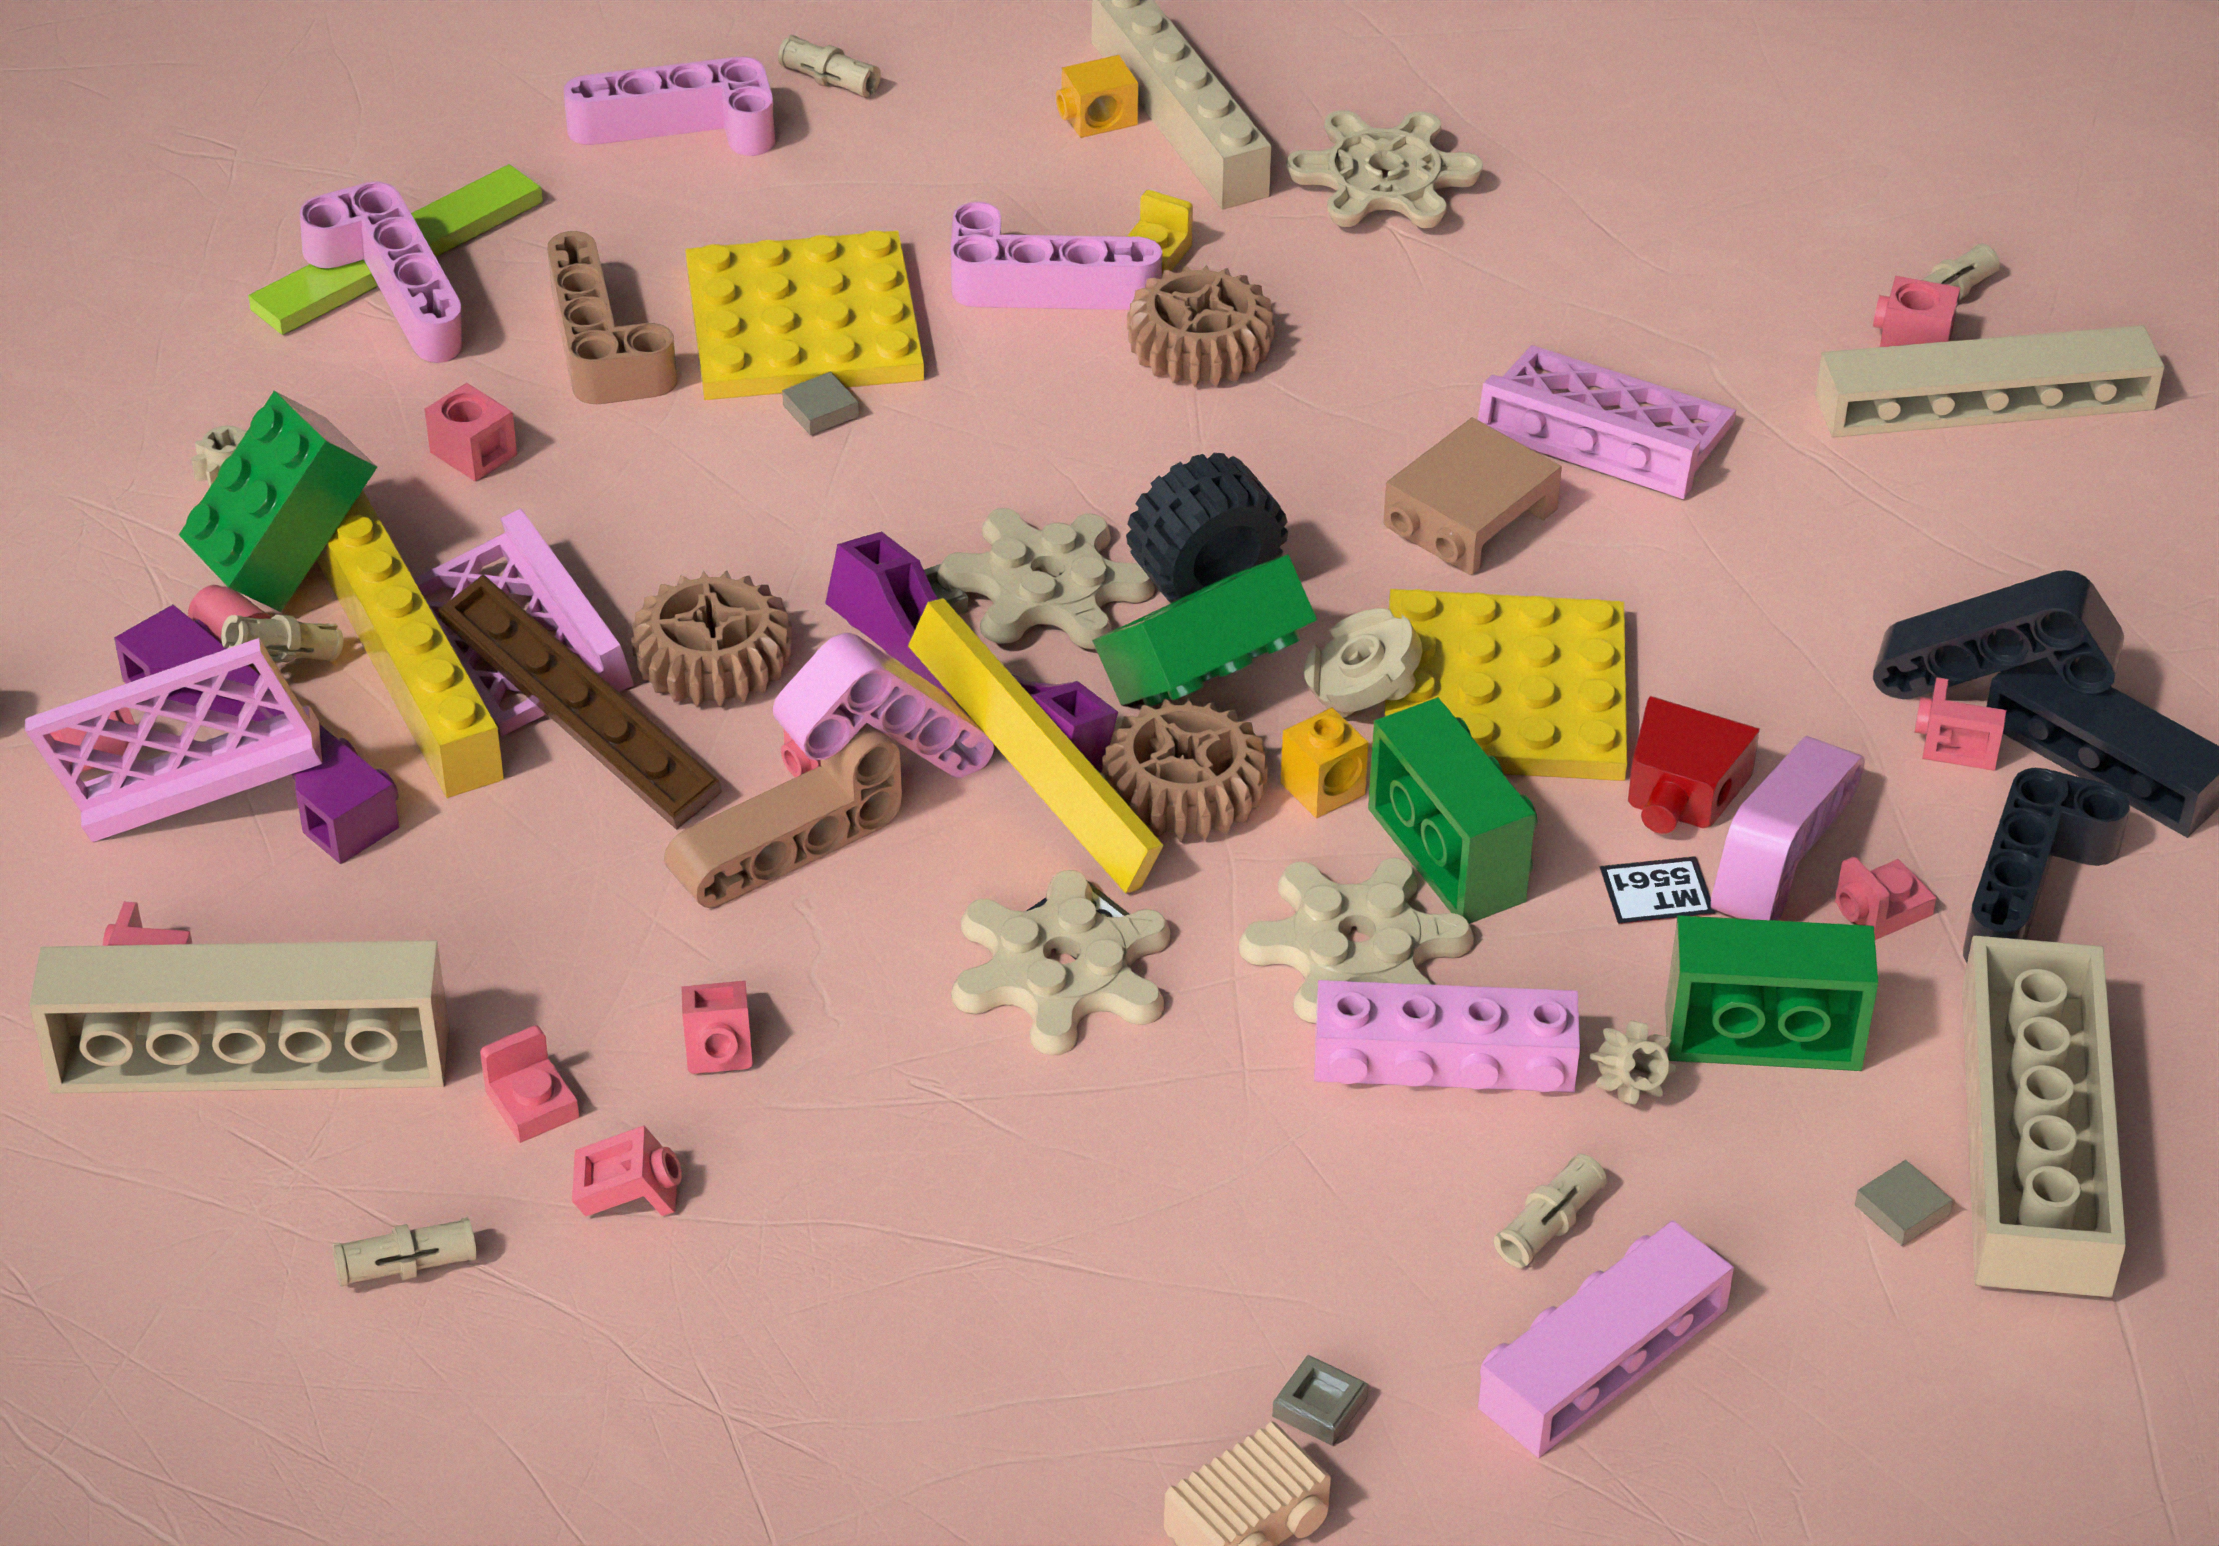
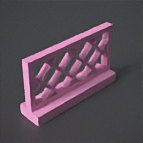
M1531 345L1502 377L1491 374L1483 383L1478 420L1534 451L1684 499L1692 489L1696 470L1733 426L1736 410ZM1537 367L1553 373L1537 374L1534 368ZM1597 386L1603 389L1588 390L1587 387ZM1569 389L1570 392L1553 394L1550 390ZM1647 402L1655 406L1640 407L1638 403ZM1620 405L1622 409L1604 410L1602 406ZM1689 419H1700L1706 422L1692 424ZM1669 421L1673 424V426L1656 427L1654 423Z
M521 508L500 518L505 533L414 578L423 597L442 587L456 588L452 596L453 598L481 576L479 573L482 567L505 557L508 564L502 577L485 575L508 596L509 594L532 596L526 612L544 628L557 630L555 637L565 646L568 645V649L616 691L621 692L634 685L621 645ZM426 601L502 737L546 714L529 698L503 712L499 704L505 691L520 690L499 672L476 671L475 668L481 656L459 636L451 635L452 630L442 620H439L441 617L438 609L446 603Z
M260 638L25 718V732L81 811V827L92 842L322 764L319 721L309 705L301 706ZM254 663L260 673L254 686L225 679L229 671ZM183 687L203 691L196 706L169 700L167 697L171 691ZM216 695L245 702L238 716L209 710ZM258 705L284 711V714L261 722L251 720ZM125 707L145 712L138 726L108 718L111 712ZM158 715L187 722L180 736L152 730L151 728ZM200 725L229 732L203 742L193 740ZM67 727L87 732L80 746L54 740L50 733ZM99 735L129 742L123 756L93 749ZM142 745L171 752L147 761L136 759ZM84 765L112 771V773L83 782L79 776Z

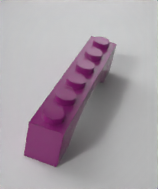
M882 531L837 544L825 604L846 619L852 627L860 630L883 648L889 656L897 659L905 667L950 695L908 647L927 603L938 600L930 586L920 560ZM1012 674L1085 758L1101 773L1103 756L1106 755V747L1110 746L1118 711L1079 681L1062 684L1038 683Z
M174 604L114 637L122 680L125 684L227 649L212 636L210 630L202 621L198 619L193 621ZM247 665L229 671L225 679L254 686L260 675ZM183 687L171 691L167 699L196 706L203 691ZM216 695L209 710L238 716L245 702ZM258 705L251 720L261 722L284 714V711ZM319 722L322 764L291 775L295 781L303 833L339 864H342L399 829L396 800H398L399 794L394 781L387 772L380 768L375 770L358 756L355 748L345 738L337 739Z

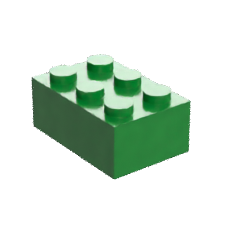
M273 391L265 405L253 416L249 429L232 455L222 463L218 476L200 503L189 513L186 524L179 533V536L228 588L282 612L378 467L326 417Z
M1287 554L1234 573L1092 641L1120 704L1124 705L1142 699L1146 706L1152 707L1164 702V699H1171L1172 701L1204 687L1203 682L1218 675L1223 677L1252 664V659L1267 652L1268 654L1274 653L1300 641L1301 637L1298 629L1316 621L1317 618L1290 556Z
M1439 697L1374 720L1368 809L1451 913L1463 916L1468 924L1525 903L1527 901L1529 874L1533 870L1531 857L1533 835L1538 824L1536 810L1531 800L1526 795L1517 792L1504 776L1499 762L1493 756L1486 755L1472 738L1465 721L1460 717H1455Z
M1678 915L1665 1001L1666 1037H1669L1671 1040L1667 1046L1668 1060L1862 1071L1879 983L1874 926Z

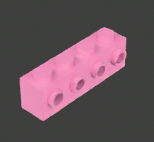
M1318 980L1314 1081L1575 1092L1580 1052L1578 991Z

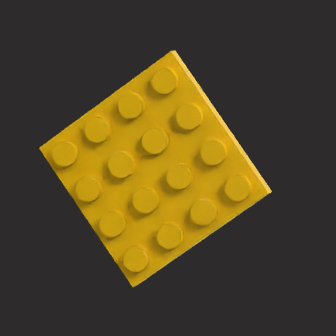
M872 230L861 234L816 235L802 239L779 241L766 239L755 243L709 244L703 247L685 248L704 400L781 394L782 390L828 372H831L845 388L924 381V362L898 230L884 232Z
M1390 589L1389 609L1395 618L1402 619L1403 615L1410 621L1421 639L1422 656L1418 667L1413 672L1416 679L1414 688L1401 699H1386L1384 717L1439 697L1455 717H1460L1465 721L1472 738L1487 756L1491 755L1499 762L1503 774L1625 781L1627 735L1624 601L1499 595L1479 592L1426 591L1422 589Z

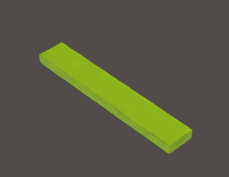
M508 164L412 212L411 215L433 254L437 257L542 203L541 186ZM364 260L334 268H320L309 264L249 294L248 297L251 311L281 335H284L378 287V284Z

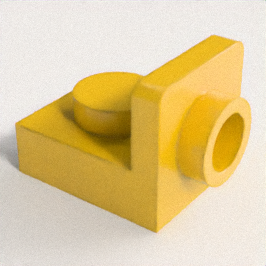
M1149 189L1140 197V220L1126 237L1148 238L1155 241L1161 247L1162 275L1164 270L1172 271L1192 246L1193 205L1188 201Z

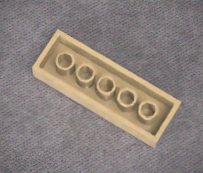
M1973 936L1962 985L1975 1285L2112 1297L2126 1247L2104 947Z
M437 940L52 946L40 948L29 1006L51 1094L444 1087L450 1027Z

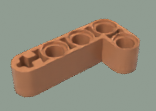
M567 231L552 237L547 247L551 290L575 397L588 404H607L658 397L672 391L677 384L674 335L672 331L666 326L657 323H641L615 327L594 238L580 231Z
M866 723L836 755L821 760V766L677 834L665 850L664 862L666 867L700 905L714 908L881 829L896 816L901 806L902 790L899 749L886 734Z

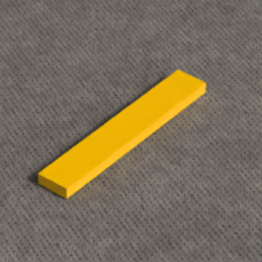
M942 598L928 602L908 647L1126 894L1141 889L1164 845L947 601Z

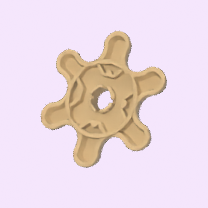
M1345 110L1334 111L1326 116L1324 128L1330 141L1335 145L1323 151L1298 150L1291 153L1286 161L1288 172L1295 183L1301 185H1324L1336 190V193L1329 197L1327 208L1332 221L1342 227L1357 225L1365 215L1375 210H1395L1406 215L1418 227H1435L1446 213V202L1435 190L1443 187H1470L1477 182L1483 170V162L1477 155L1467 152L1448 153L1434 148L1432 143L1441 129V121L1436 115L1424 111L1409 113L1398 126L1393 128H1374L1367 125L1361 116L1354 112ZM1380 169L1390 170L1388 171V177H1383V172Z
M1008 508L995 509L988 515L982 528V536L992 545L991 551L981 554L963 552L949 554L945 557L937 574L939 583L946 589L950 587L964 592H978L991 599L993 605L988 608L982 618L980 630L985 638L996 643L1015 642L1022 637L1029 627L1037 624L1055 625L1063 629L1068 634L1070 640L1076 645L1083 648L1096 649L1092 640L1112 631L1108 617L1100 607L1112 601L1144 602L1153 596L1155 584L1139 564L1114 562L1100 555V552L1110 544L1111 536L1104 518L1096 514H1082L1071 525L1051 523L1046 525L1043 530H1037L1027 525L1016 511Z
M1388 858L1383 860L1370 879L1358 884L1335 883L1328 880L1311 863L1295 862L1287 866L1278 881V893L1282 899L1295 909V914L1284 920L1253 922L1240 937L1238 950L1246 962L1254 965L1286 964L1299 970L1305 981L1295 994L1293 1000L1294 1011L1299 1018L1316 1024L1318 980L1431 985L1429 980L1418 971V967L1424 961L1431 958H1455L1465 955L1473 947L1474 935L1467 920L1461 915L1455 913L1426 914L1410 907L1407 902L1415 894L1418 882L1412 866L1403 859ZM1352 926H1357V932L1369 936L1370 939L1355 942L1348 940L1344 935L1351 932Z
M1064 870L1057 873L1047 888V902L1038 908L1029 911H1015L1001 906L993 900L979 899L970 903L961 918V931L964 936L970 941L988 948L993 958L988 963L967 969L958 976L951 991L953 1004L959 1010L971 1014L985 1013L992 1008L1002 1005H1014L1024 1009L1033 1020L1030 1029V1042L1042 1054L1052 1056L1069 1052L1078 1040V1023L1084 1016L1092 1012H1112L1135 1025L1153 1023L1164 1012V999L1157 986L1153 982L1133 973L1131 967L1138 958L1158 953L1167 947L1170 942L1171 931L1165 918L1159 912L1150 909L1139 910L1123 917L1101 915L1096 912V908L1092 903L1093 893L1090 884L1085 876L1078 871ZM1055 948L1058 954L1072 955L1077 959L1068 964H1061L1056 960L1047 958L1051 956V950Z

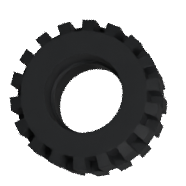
M1215 452L1208 459L1204 454L1192 456L1188 463L1183 464L1180 461L1171 466L1170 472L1165 476L1161 477L1159 475L1150 483L1152 488L1147 493H1142L1135 503L1138 506V510L1130 514L1127 524L1131 528L1126 534L1127 544L1132 549L1130 553L1170 603L1234 573L1281 557L1284 551L1280 546L1287 542L1288 530L1284 527L1288 522L1286 514L1258 478L1240 459L1234 456L1228 458L1224 453Z

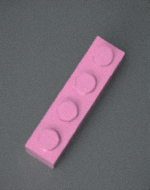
M1674 1220L1651 1237L1649 1235L1641 1236L1629 1247L1625 1256L1605 1272L1598 1270L1592 1273L1582 1283L1574 1296L1558 1308L1551 1306L1545 1309L1523 1335L1511 1344L1502 1343L1487 1355L1480 1368L1481 1384L1478 1409L1537 1458H1540L1726 1312L1734 1267Z

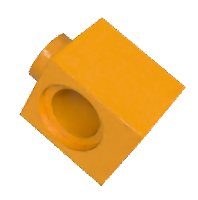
M1120 55L1062 67V89L1056 91V105L1060 117L1070 122L1080 138L1138 125V82Z
M1333 707L1283 730L1280 783L1317 819L1365 795L1369 742Z

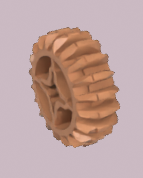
M1185 265L1180 273L1164 270L1161 279L1148 278L1145 288L1135 290L1134 299L1130 303V311L1127 312L1128 342L1131 344V352L1138 356L1139 365L1151 366L1154 376L1169 374L1173 384L1182 379L1192 381L1194 387L1199 381H1210L1215 386L1218 385L1219 380L1222 378L1238 381L1241 372L1254 373L1257 363L1266 361L1267 352L1270 350L1271 339H1274L1275 330L1271 300L1263 296L1262 286L1256 284L1249 285L1247 275L1232 277L1228 268L1216 272L1210 271L1207 265L1202 270H1191Z
M703 570L701 577L693 580L680 575L677 586L660 584L658 595L644 597L643 608L635 612V621L633 623L634 637L631 638L633 656H636V663L641 672L642 680L650 681L655 693L669 692L674 703L687 697L692 698L696 708L704 701H716L721 708L724 700L729 698H736L745 703L749 691L765 693L767 683L780 680L783 666L789 664L792 624L788 620V613H786V609L783 606L782 598L773 596L769 585L761 584L755 586L750 575L738 580L732 579L728 570L720 577H708Z
M1189 697L1185 705H1173L1167 699H1164L1160 709L1155 710L1149 706L1142 705L1137 717L1124 716L1122 725L1119 729L1113 731L1110 746L1106 747V755L1103 756L1102 773L1104 779L1146 826H1151L1156 837L1161 836L1165 832L1176 833L1181 842L1185 834L1197 833L1202 839L1206 840L1211 829L1228 834L1233 821L1239 823L1247 822L1251 809L1259 807L1260 799L1263 796L1264 783L1267 782L1268 764L1265 763V748L1262 738L1255 736L1252 722H1239L1235 709L1219 713L1214 701L1204 707L1194 706Z

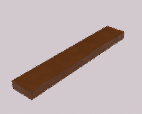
M484 574L438 609L441 620L446 626L676 830L722 793L720 782L715 776Z

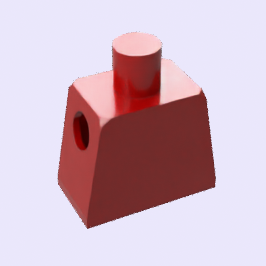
M1650 696L1646 703L1633 757L1628 802L1632 807L1642 810V822L1647 828L1656 833L1667 834L1672 832L1678 821L1699 828L1711 827L1753 774L1760 728Z

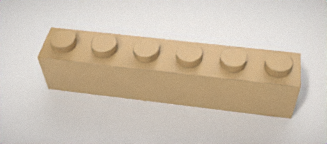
M1092 0L1093 46L1103 58L1120 55L1138 82V103L1219 207L1223 210L1269 197L1270 143L1155 1Z
M2144 325L1828 351L1821 353L1815 396L1832 437L2155 410L2164 365Z

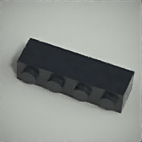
M2047 657L2000 671L1992 678L1986 707L2006 710L2003 734L2078 777L2118 788L2127 796L2131 807L2186 838L2219 808V746L2113 687L2097 694L2079 693L2071 689L2061 679Z

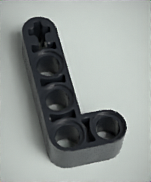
M2069 570L2055 571L1894 623L1889 626L1884 634L1873 671V680L1876 687L1882 693L1897 699H1911L1934 692L1936 677L1948 679V688L2047 657L2061 679L2071 689L2079 693L2097 694L2109 689L2114 683L2125 635L2111 610L2086 576Z
M2029 768L2017 773L2013 779L1972 903L1963 946V957L1966 963L1968 962L1973 936L2027 939L2052 856L2094 866L2109 864L2117 858L2120 853L2130 811V802L2122 791L2105 783L2045 768Z

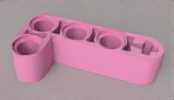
M731 57L583 75L571 79L564 86L567 133L571 140L579 144L596 145L725 129L729 146L733 151L741 155L757 156L765 154L775 145L773 96L765 68L755 58Z
M378 181L367 182L315 196L301 206L302 252L308 263L320 268H334L364 260L414 352L420 358L428 362L441 363L454 359L461 352L463 343L460 300L400 193L394 186Z
M985 202L963 204L953 214L951 291L953 298L965 306L1130 310V303L1134 299L1135 290L1145 288L1148 278H1162L1161 247L1155 241L1148 238L1001 235L1000 211L995 206Z
M852 633L839 634L822 645L780 692L773 706L774 718L806 756L816 761L825 760L836 755L866 723L957 778H962L984 768L994 752L993 742L953 697L858 635Z
M1809 736L1803 737L1737 810L1725 841L1712 892L1711 908L1738 919L1779 921L1790 893L1798 862L1851 802L1863 773L1864 756Z

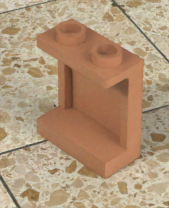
M1471 417L1386 482L1383 523L1388 529L1399 536L1406 538L1463 572L1472 575L1480 568L1481 551L1484 543L1523 512L1527 511L1544 521L1558 509L1562 466Z

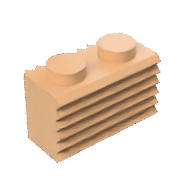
M1270 1421L1265 1429H1258L1256 1434L1248 1436L1243 1444L1237 1443L1232 1451L1226 1450L1221 1458L1215 1457L1210 1465L1204 1464L1199 1472L1193 1471L1188 1479H1181L1176 1487H1169L1165 1493L1164 1529L1168 1537H1173L1177 1546H1277L1293 1534L1297 1538H1304L1317 1530L1327 1516L1331 1476L1276 1422Z

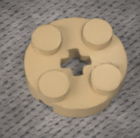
M1375 608L1358 612L1338 622L1329 630L1334 639L1326 644L1322 651L1315 644L1305 662L1304 677L1317 700L1326 709L1333 707L1344 718L1355 711L1372 707L1386 699L1398 700L1410 693L1416 683L1413 672L1418 667L1422 656V643L1412 624L1405 616L1402 615V619L1395 618L1390 609Z

